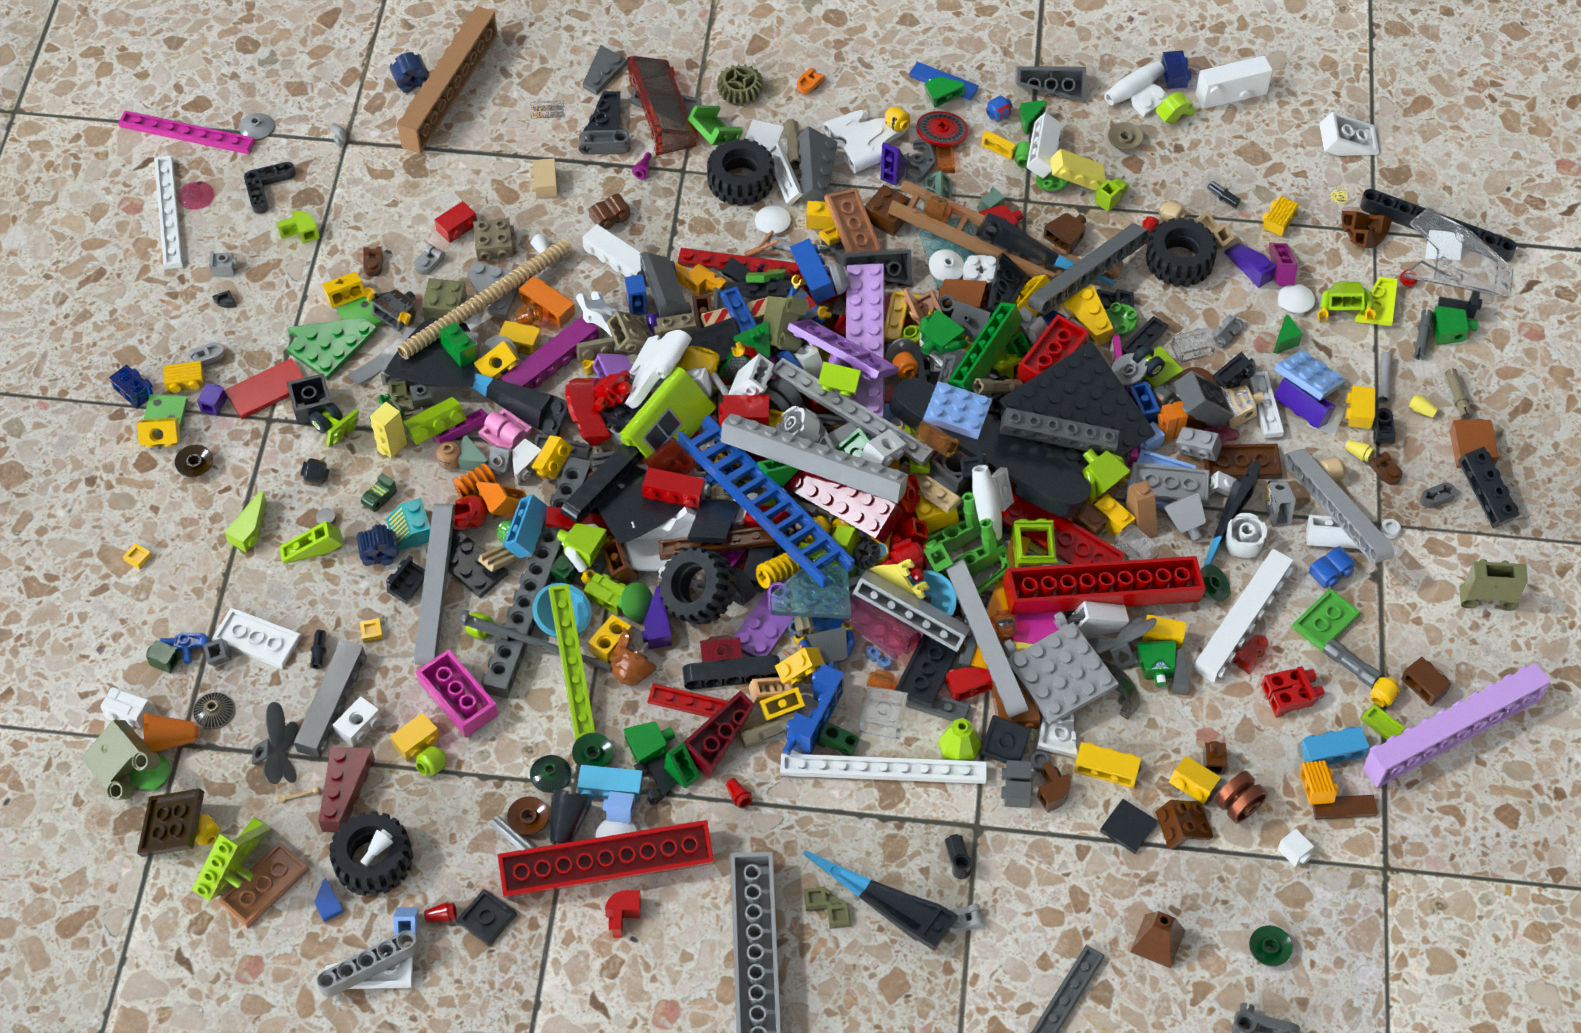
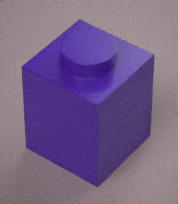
M206 383L197 399L200 411L218 416L227 400L224 388L220 385Z

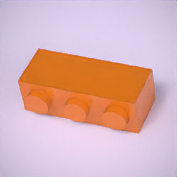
M533 276L519 288L520 300L559 328L575 315L573 301L562 296L558 290L549 287L542 279L539 280Z

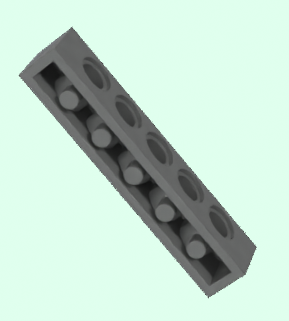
M1006 408L1001 418L999 434L1088 451L1092 448L1095 453L1103 454L1105 451L1115 452L1118 445L1119 430Z

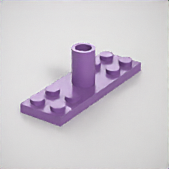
M811 319L790 322L787 330L793 332L795 337L804 338L810 345L818 346L831 353L828 363L847 367L849 363L853 365L854 369L866 372L872 379L897 374L898 366Z
M786 580L769 586L734 635V637H740L741 652L749 657L770 655L787 632L790 621L794 620L788 599V589L785 586ZM808 581L803 586V589L810 593L816 585Z

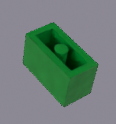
M456 322L440 329L441 345L460 367L477 360L475 343Z

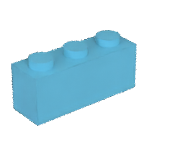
M581 765L577 785L578 794L587 796L590 799L602 798L604 800L608 799L610 791L635 794V802H640L643 772L640 770Z

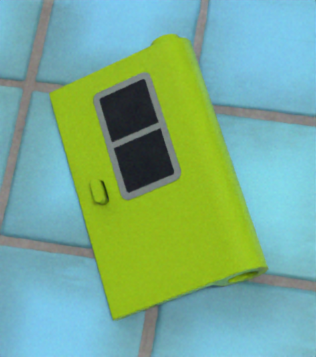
M676 367L620 432V440L627 446H636L655 469L664 470L682 449V446L678 443L677 433L680 431L684 432L691 438L702 425L705 416L710 415L716 407L684 369Z

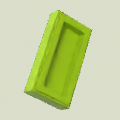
M1375 704L1360 719L1386 740L1393 735L1399 736L1403 734V731L1407 729Z

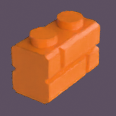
M1182 401L1174 402L1173 405H1162L1161 413L1158 414L1157 426L1165 434L1164 442L1173 440V438L1178 439L1182 427H1186L1188 415L1182 408Z

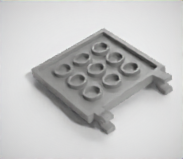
M1062 612L1054 615L1055 620L1053 623L1059 630L1024 650L1017 652L1011 639L1003 644L1005 646L1003 651L1009 657L1007 660L1013 674L1049 725L1056 723L1118 688L1119 685L1075 623L1072 622L1068 625Z

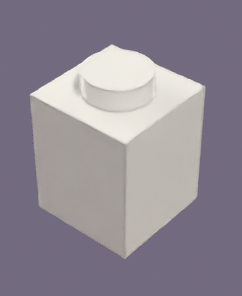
M1295 829L1281 840L1278 850L1296 867L1300 863L1305 864L1311 859V852L1314 846Z

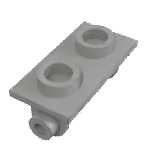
M1239 312L1233 316L1228 315L1222 321L1224 325L1222 327L1218 326L1212 332L1214 336L1209 342L1215 339L1219 347L1226 346L1243 327V321L1236 318Z

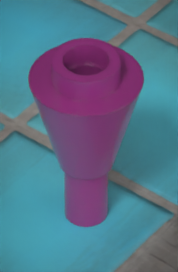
M646 152L643 159L632 168V173L636 178L646 179L649 176L651 153Z

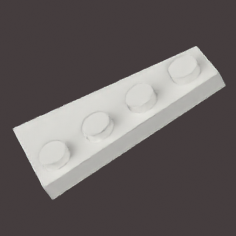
M1072 713L1052 725H1049L1042 715L1036 749L1076 758L1078 753L1073 724L1074 714Z
M388 951L383 956H390L393 952ZM414 956L349 989L412 988ZM368 961L363 966H370L373 962ZM339 963L327 965V966H325V970H327V969H329V968H331V967H333V966H335V965H337V964H339ZM348 971L343 976H350L353 972ZM328 981L324 984V986H330L333 982Z

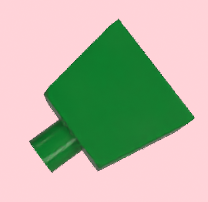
M1435 306L1432 324L1436 345L1463 342L1466 340L1469 331H1477V320H1467L1464 309Z
M654 721L624 729L625 740L636 763H647L663 757L668 753L666 742L675 739V734L671 727L660 731L657 723Z

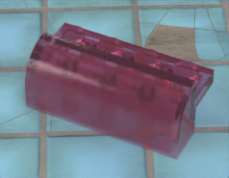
M855 588L848 593V598L835 609V614L896 660L903 652L908 655L918 645L921 633L912 626L854 595Z

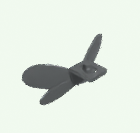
M1141 617L1130 621L1121 630L1116 639L1089 638L1086 640L1097 655L1110 650L1117 669L1121 670L1136 663L1128 642L1150 631L1157 620L1156 618H1150L1143 621ZM1122 650L1129 655L1128 661L1124 663L1118 661L1119 651Z
M271 702L266 710V728L269 739L253 747L252 764L256 765L266 759L263 774L268 782L278 784L282 777H284L288 782L293 783L296 781V772L284 752L294 742L298 734V725L296 722L291 721L285 726V716L281 705L277 702ZM260 748H263L264 751L262 752L261 756L258 758V757H257L258 751L260 750Z

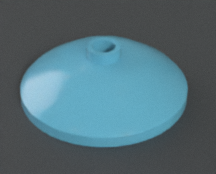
M924 570V579L922 581L916 582L911 576L907 577L913 586L920 582H926L930 588L923 592L926 595L925 597L931 598L929 604L950 616L953 615L956 608V593L951 582L945 576L938 572L935 573V571Z
M554 583L544 587L536 595L533 602L532 612L536 624L543 632L555 638L557 636L548 589L549 586L566 585V583ZM569 584L577 633L580 635L590 623L592 616L591 605L581 590Z

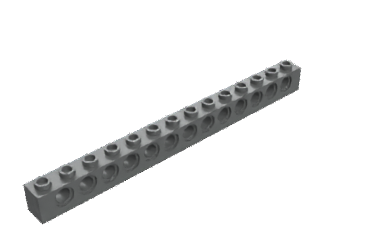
M569 456L567 463H564L562 466V476L556 482V492L551 495L550 506L562 508L566 500L588 479L589 473L592 472L591 461ZM546 520L542 526L541 535L537 540L536 549L531 558H527L525 574H521L519 590H515L513 596L514 603L512 606H509L507 611L508 619L506 623L502 624L503 627L529 636L532 635L536 624L532 612L534 599L541 589L551 584L549 569L559 556L562 555L564 549L562 542L557 540L560 528L545 526ZM508 637L507 640L503 638L496 640L494 656H490L488 661L489 669L487 673L483 674L481 681L487 694L507 699L528 643L519 640L509 641L514 639Z

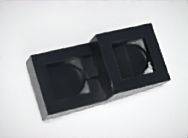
M731 257L723 267L721 274L735 282H746L747 273L753 271Z
M1116 289L1115 293L1096 290L1106 310L1115 302L1134 308V292Z

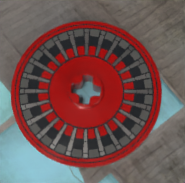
M945 111L928 112L918 119L916 125L917 133L924 141L941 147L958 145L968 135L966 122L961 117Z

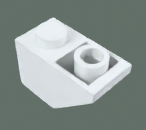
M524 439L512 450L514 476L517 485L526 481L534 471L531 467L541 451L539 447L527 439Z

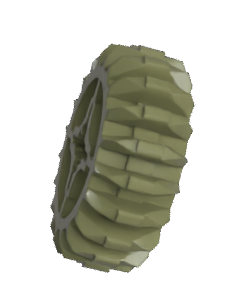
M738 63L737 66L731 65V68L726 67L725 71H721L717 79L719 95L722 96L723 100L727 99L728 103L733 102L734 105L740 103L742 106L745 102L747 104L750 101L755 102V99L759 98L760 93L763 91L761 73L757 69H753L752 66L747 67L746 64L740 66Z

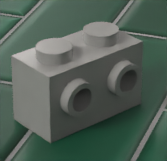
M1182 427L1176 441L1180 454L1212 461L1217 460L1222 448L1218 433Z

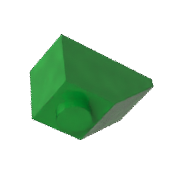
M939 76L924 83L925 91L934 108L965 94L964 83Z

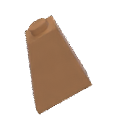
M1147 480L1130 485L1124 508L1136 517L1133 530L1139 542L1156 537L1158 532L1155 495Z

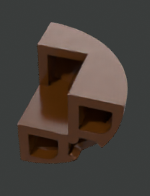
M1342 211L1341 214L1344 232L1348 233L1353 244L1363 248L1378 246L1386 237L1392 222L1391 217L1368 215L1357 211Z

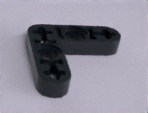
M283 162L245 173L244 180L252 210L255 213L263 214L268 210L263 186L292 179L296 175L293 163ZM267 173H274L272 177H266ZM251 178L255 179V183L252 184ZM260 190V193L252 194V191ZM257 201H261V206H258Z

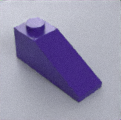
M883 142L880 180L896 186L905 173L906 159L899 148Z
M1240 243L1224 251L1258 288L1273 280L1276 266L1264 254Z
M656 586L644 622L645 631H641L643 643L647 642L649 650L672 645L667 613L662 604L664 600L660 599L659 592H661L659 586Z

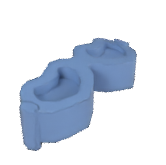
M866 647V656L872 662H877V665L882 667L883 670L890 669L891 659L889 657L881 656L876 647Z

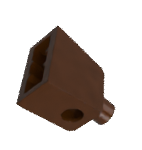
M1065 213L1045 225L1043 237L1055 246L1066 250V253L1071 254L1085 236L1086 226L1084 224L1087 220L1082 214L1075 218L1069 213Z

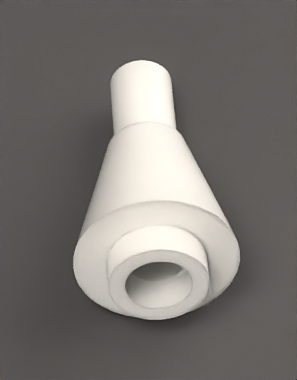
M537 234L530 242L539 254L549 248L546 235Z
M384 829L381 832L376 830L368 852L360 862L367 867L375 856L393 843L391 840L393 836Z

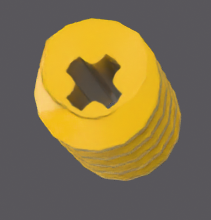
M785 552L776 558L759 564L756 568V578L763 588H768L773 583L781 582L788 577L791 578L800 572V565L795 563Z

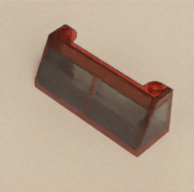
M641 56L627 57L629 82L631 87H635L651 130V138L655 141L654 151L656 156L696 147V139H699L698 131L688 121L689 115L674 78L675 71L673 66L670 67L668 60Z

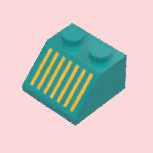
M421 498L402 503L386 518L389 530L392 529L396 532L399 551L429 542L430 525Z

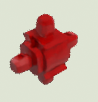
M623 370L617 374H609L607 377L603 376L594 386L593 391L597 397L594 407L598 411L604 410L606 407L617 406L619 403L623 404L629 397L632 386L628 382L631 377L628 370Z
M898 534L892 536V550L889 554V559L883 561L881 565L899 564L904 560L910 559L915 566L914 568H908L909 576L916 582L922 581L924 579L923 564H925V557H927L923 549L926 548V544L920 546L918 542H912L911 538L903 540Z

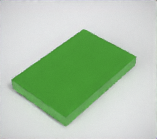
M1330 588L1293 623L1292 628L1323 651L1325 645L1332 638L1336 639L1360 616L1361 612Z

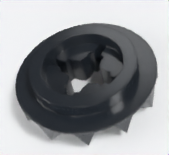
M864 538L862 542H858L856 548H853L854 554L851 556L858 568L869 569L879 560L880 546L875 540ZM867 551L870 556L862 555V552Z

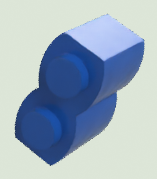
M1338 546L1312 563L1308 573L1324 589L1329 586L1334 587L1340 578L1344 576L1349 577L1354 572L1356 562L1341 546Z

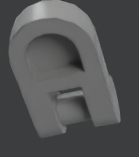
M428 244L425 251L414 262L416 272L421 275L430 273L444 259L445 252L437 250L432 244Z
M217 342L194 348L189 352L192 360H201L203 368L207 364L221 360L225 354L223 346Z
M979 904L950 910L958 915L957 921L950 929L951 932L978 929L984 926L983 918H980L979 914L981 912ZM965 916H971L972 920L966 921Z

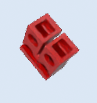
M1303 666L1297 667V669L1285 670L1264 676L1261 686L1267 699L1270 700L1269 704L1276 718L1292 710L1312 707L1315 701L1323 698L1325 692L1322 686L1312 687L1311 685L1317 679L1314 669L1304 670Z

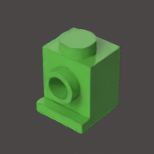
M932 540L925 545L926 548L923 551L935 573L953 564L941 540L938 542ZM940 551L938 556H933V552Z

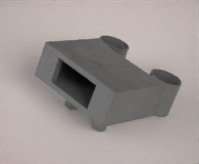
M943 295L939 300V307L943 311L952 314L950 319L965 329L963 339L968 336L971 343L976 340L993 315L991 312L959 302L950 295ZM952 300V306L946 309V302Z

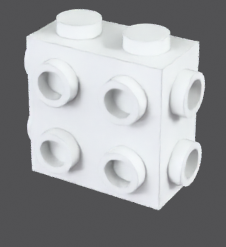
M759 353L737 372L728 395H762L768 387L766 383L773 374L771 371L774 364Z

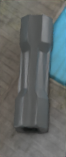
M1332 638L1322 651L1332 660L1339 662L1354 673L1359 680L1370 688L1382 675L1373 666L1366 664L1348 651L1346 646L1335 638Z

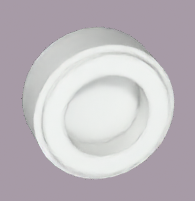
M1394 519L1384 520L1380 527V532L1389 539L1396 538L1401 530L1399 522Z

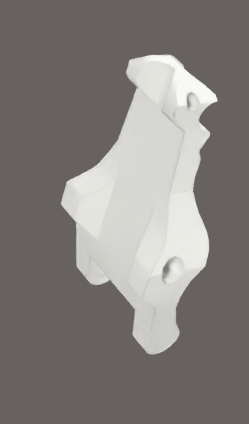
M599 291L591 294L593 300H588L587 295L584 293L578 294L576 298L583 310V319L587 323L597 324L612 337L606 322L617 310L607 306L602 293Z

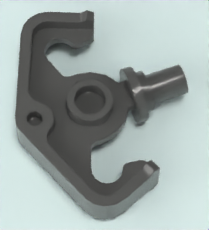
M924 140L913 141L914 150L919 148L925 149L922 154L916 153L909 156V153L903 155L906 159V166L909 162L913 169L920 170L919 174L909 170L906 171L905 178L917 183L922 182L935 167L932 146Z

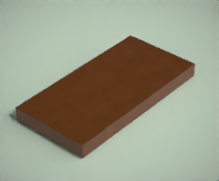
M1278 443L1222 445L1216 461L1203 459L1204 470H1210V476L1220 471L1237 480L1245 476L1247 468H1252L1254 461L1261 463L1258 479H1282L1283 476Z

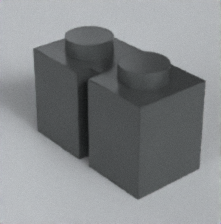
M1007 760L1006 768H1002L1001 780H1005V786L1001 787V799H1005V807H1030L1032 762Z

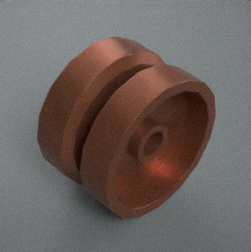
M1243 771L1232 778L1219 791L1214 800L1222 810L1228 809L1227 815L1235 824L1244 821L1252 815L1268 796V792L1260 784L1254 785L1255 778L1248 771Z

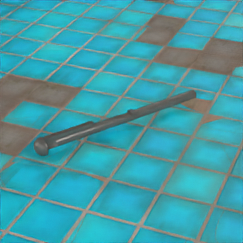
M469 610L463 611L459 616L461 624L506 640L508 637L528 644L544 647L542 649L544 651L560 654L558 645L469 615ZM581 654L583 663L609 672L611 664Z

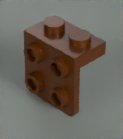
M1169 800L1155 811L1169 849H1175L1187 839L1210 840L1213 838L1204 808L1198 801Z

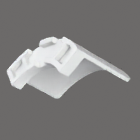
M688 507L680 510L672 517L677 520L670 532L657 527L636 539L625 542L624 546L632 568L639 571H659L661 567H665L666 562L671 561V559L660 560L658 541L688 537L697 510Z

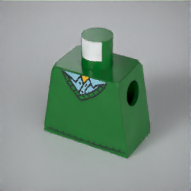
M1176 640L1138 642L1135 653L1144 679H1154L1155 686L1158 688L1167 686V679L1172 678L1175 671Z

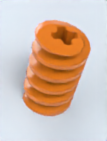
M483 463L481 464V469L475 467L474 472L471 470L467 472V476L461 474L460 479L455 477L454 487L459 498H461L463 494L466 496L470 495V491L477 494V482L490 483L492 480L494 483H497V480L492 470Z

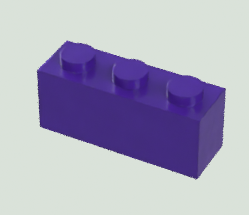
M1287 378L1282 379L1274 395L1280 404L1293 410L1294 414L1303 417L1311 426L1317 428L1328 423L1336 408V405L1326 398L1322 400L1317 399Z

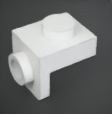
M1217 471L1209 476V495L1217 491L1228 496L1236 479Z

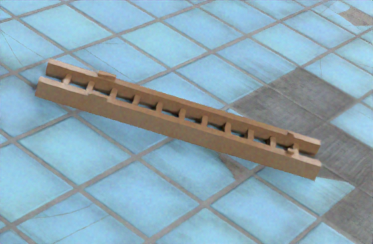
M904 180L900 188L901 191L913 196L908 206L894 200L890 204L889 214L977 254L993 256L997 262L998 255L1004 252L1028 277L1033 278L1034 276L1047 275L1051 281L1064 270L1058 268L1057 273H1053L1044 268L1045 262H1041L1040 266L1029 262V257L1024 256L1022 259L1011 254L1012 251H1005L992 245V241L989 244L980 240L979 236L975 234L972 236L963 232L969 221L980 225L985 216L909 181ZM936 196L943 198L940 199L943 202H941L942 204L939 208L946 210L940 221L931 217L936 206L938 207L936 201L939 198ZM920 199L929 203L924 214L918 212L915 208ZM952 214L962 218L957 228L947 225ZM1037 240L1044 246L1075 263L1081 260L1066 253L1067 251L1055 245L1053 247Z

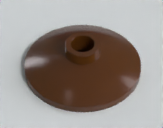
M531 796L522 797L513 802L507 813L509 826L521 835H533L540 832L546 826L549 819V811L546 804L542 800ZM527 817L532 818L530 821H525Z

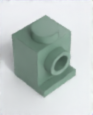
M992 187L989 194L981 197L980 204L977 206L978 212L1005 205V196Z

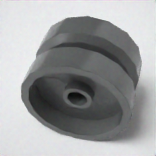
M774 378L762 394L769 395L770 409L785 412L793 406H798L799 408L804 406L798 391L790 383L780 378Z

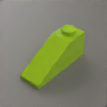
M259 491L225 531L228 543L246 553L251 547L256 545L259 539L267 504L263 491Z
M324 521L280 546L282 562L289 563L332 552L343 546L341 531L328 521Z

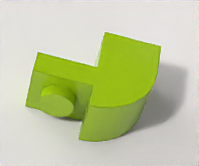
M1175 92L1166 97L1155 111L1164 122L1175 124L1182 114L1193 116L1197 110L1192 106L1193 102L1182 92Z
M293 211L291 212L292 218L276 222L281 239L299 234L302 244L320 238L315 221L307 212Z

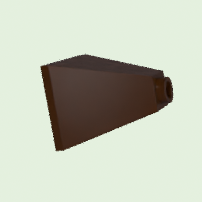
M1160 911L1145 914L1130 952L1171 969L1185 929L1175 917Z

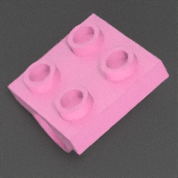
M503 408L499 413L497 411L491 412L485 420V426L478 432L479 437L492 446L498 445L514 449L532 433V427Z

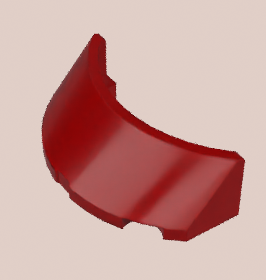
M574 378L565 387L568 410L573 422L579 428V434L582 439L594 447L611 438L601 412L594 407L597 397L593 388L599 382V378Z

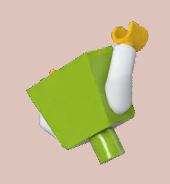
M577 523L570 532L560 529L557 534V540L564 542V554L570 559L577 570L583 573L581 576L582 582L588 584L595 575V572L587 570V567L590 568L602 550V546L614 539V537H607L606 529L599 528L596 524Z

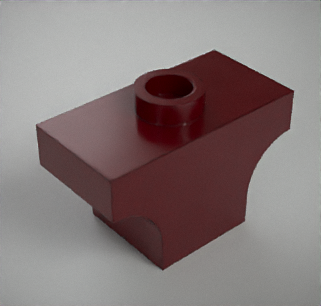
M720 635L710 636L709 639L700 641L702 662L742 658L740 637Z

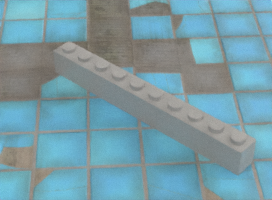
M730 414L722 422L721 442L895 503H898L906 492L908 474L830 448L827 445H821L809 439L795 436L792 433L760 424L757 421L749 420L739 415Z

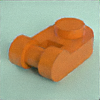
M809 68L797 80V89L803 94L810 93L819 84H823L826 76L822 73L818 74L813 68Z

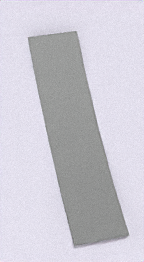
M400 336L374 359L347 376L358 385L381 371L380 364L384 363V356L395 355L398 351L397 346L402 344L403 338Z

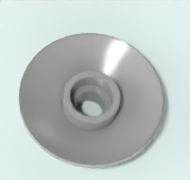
M263 113L250 114L243 118L239 124L240 134L253 137L255 141L268 137L274 129L272 118Z
M1134 353L1122 355L1113 363L1111 369L1123 386L1133 385L1145 376L1147 372V365L1145 366L1147 362L1144 357L1139 363H1136L1132 359Z

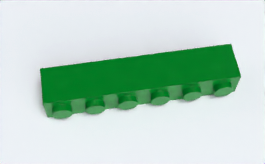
M1004 302L999 304L947 381L949 385L975 393L972 390V383L976 378L986 377L1023 321L1017 304Z

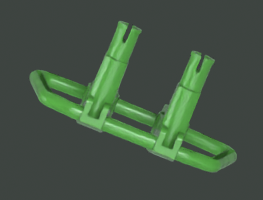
M968 492L962 496L964 507L957 508L958 516L964 515L965 520L950 525L934 535L931 532L928 533V540L921 543V545L932 540L937 542L941 540L946 551L950 552L959 550L962 546L981 535L983 546L967 551L952 560L954 563L963 559L971 577L976 576L1001 560L1003 568L976 588L978 594L981 595L1003 578L1006 569L1011 567L1006 555L1005 545L1002 544L1000 539H996L993 522L989 518L982 519L979 522L973 493ZM938 550L933 552L934 556H938L940 554V551ZM945 569L939 571L940 574L949 580Z

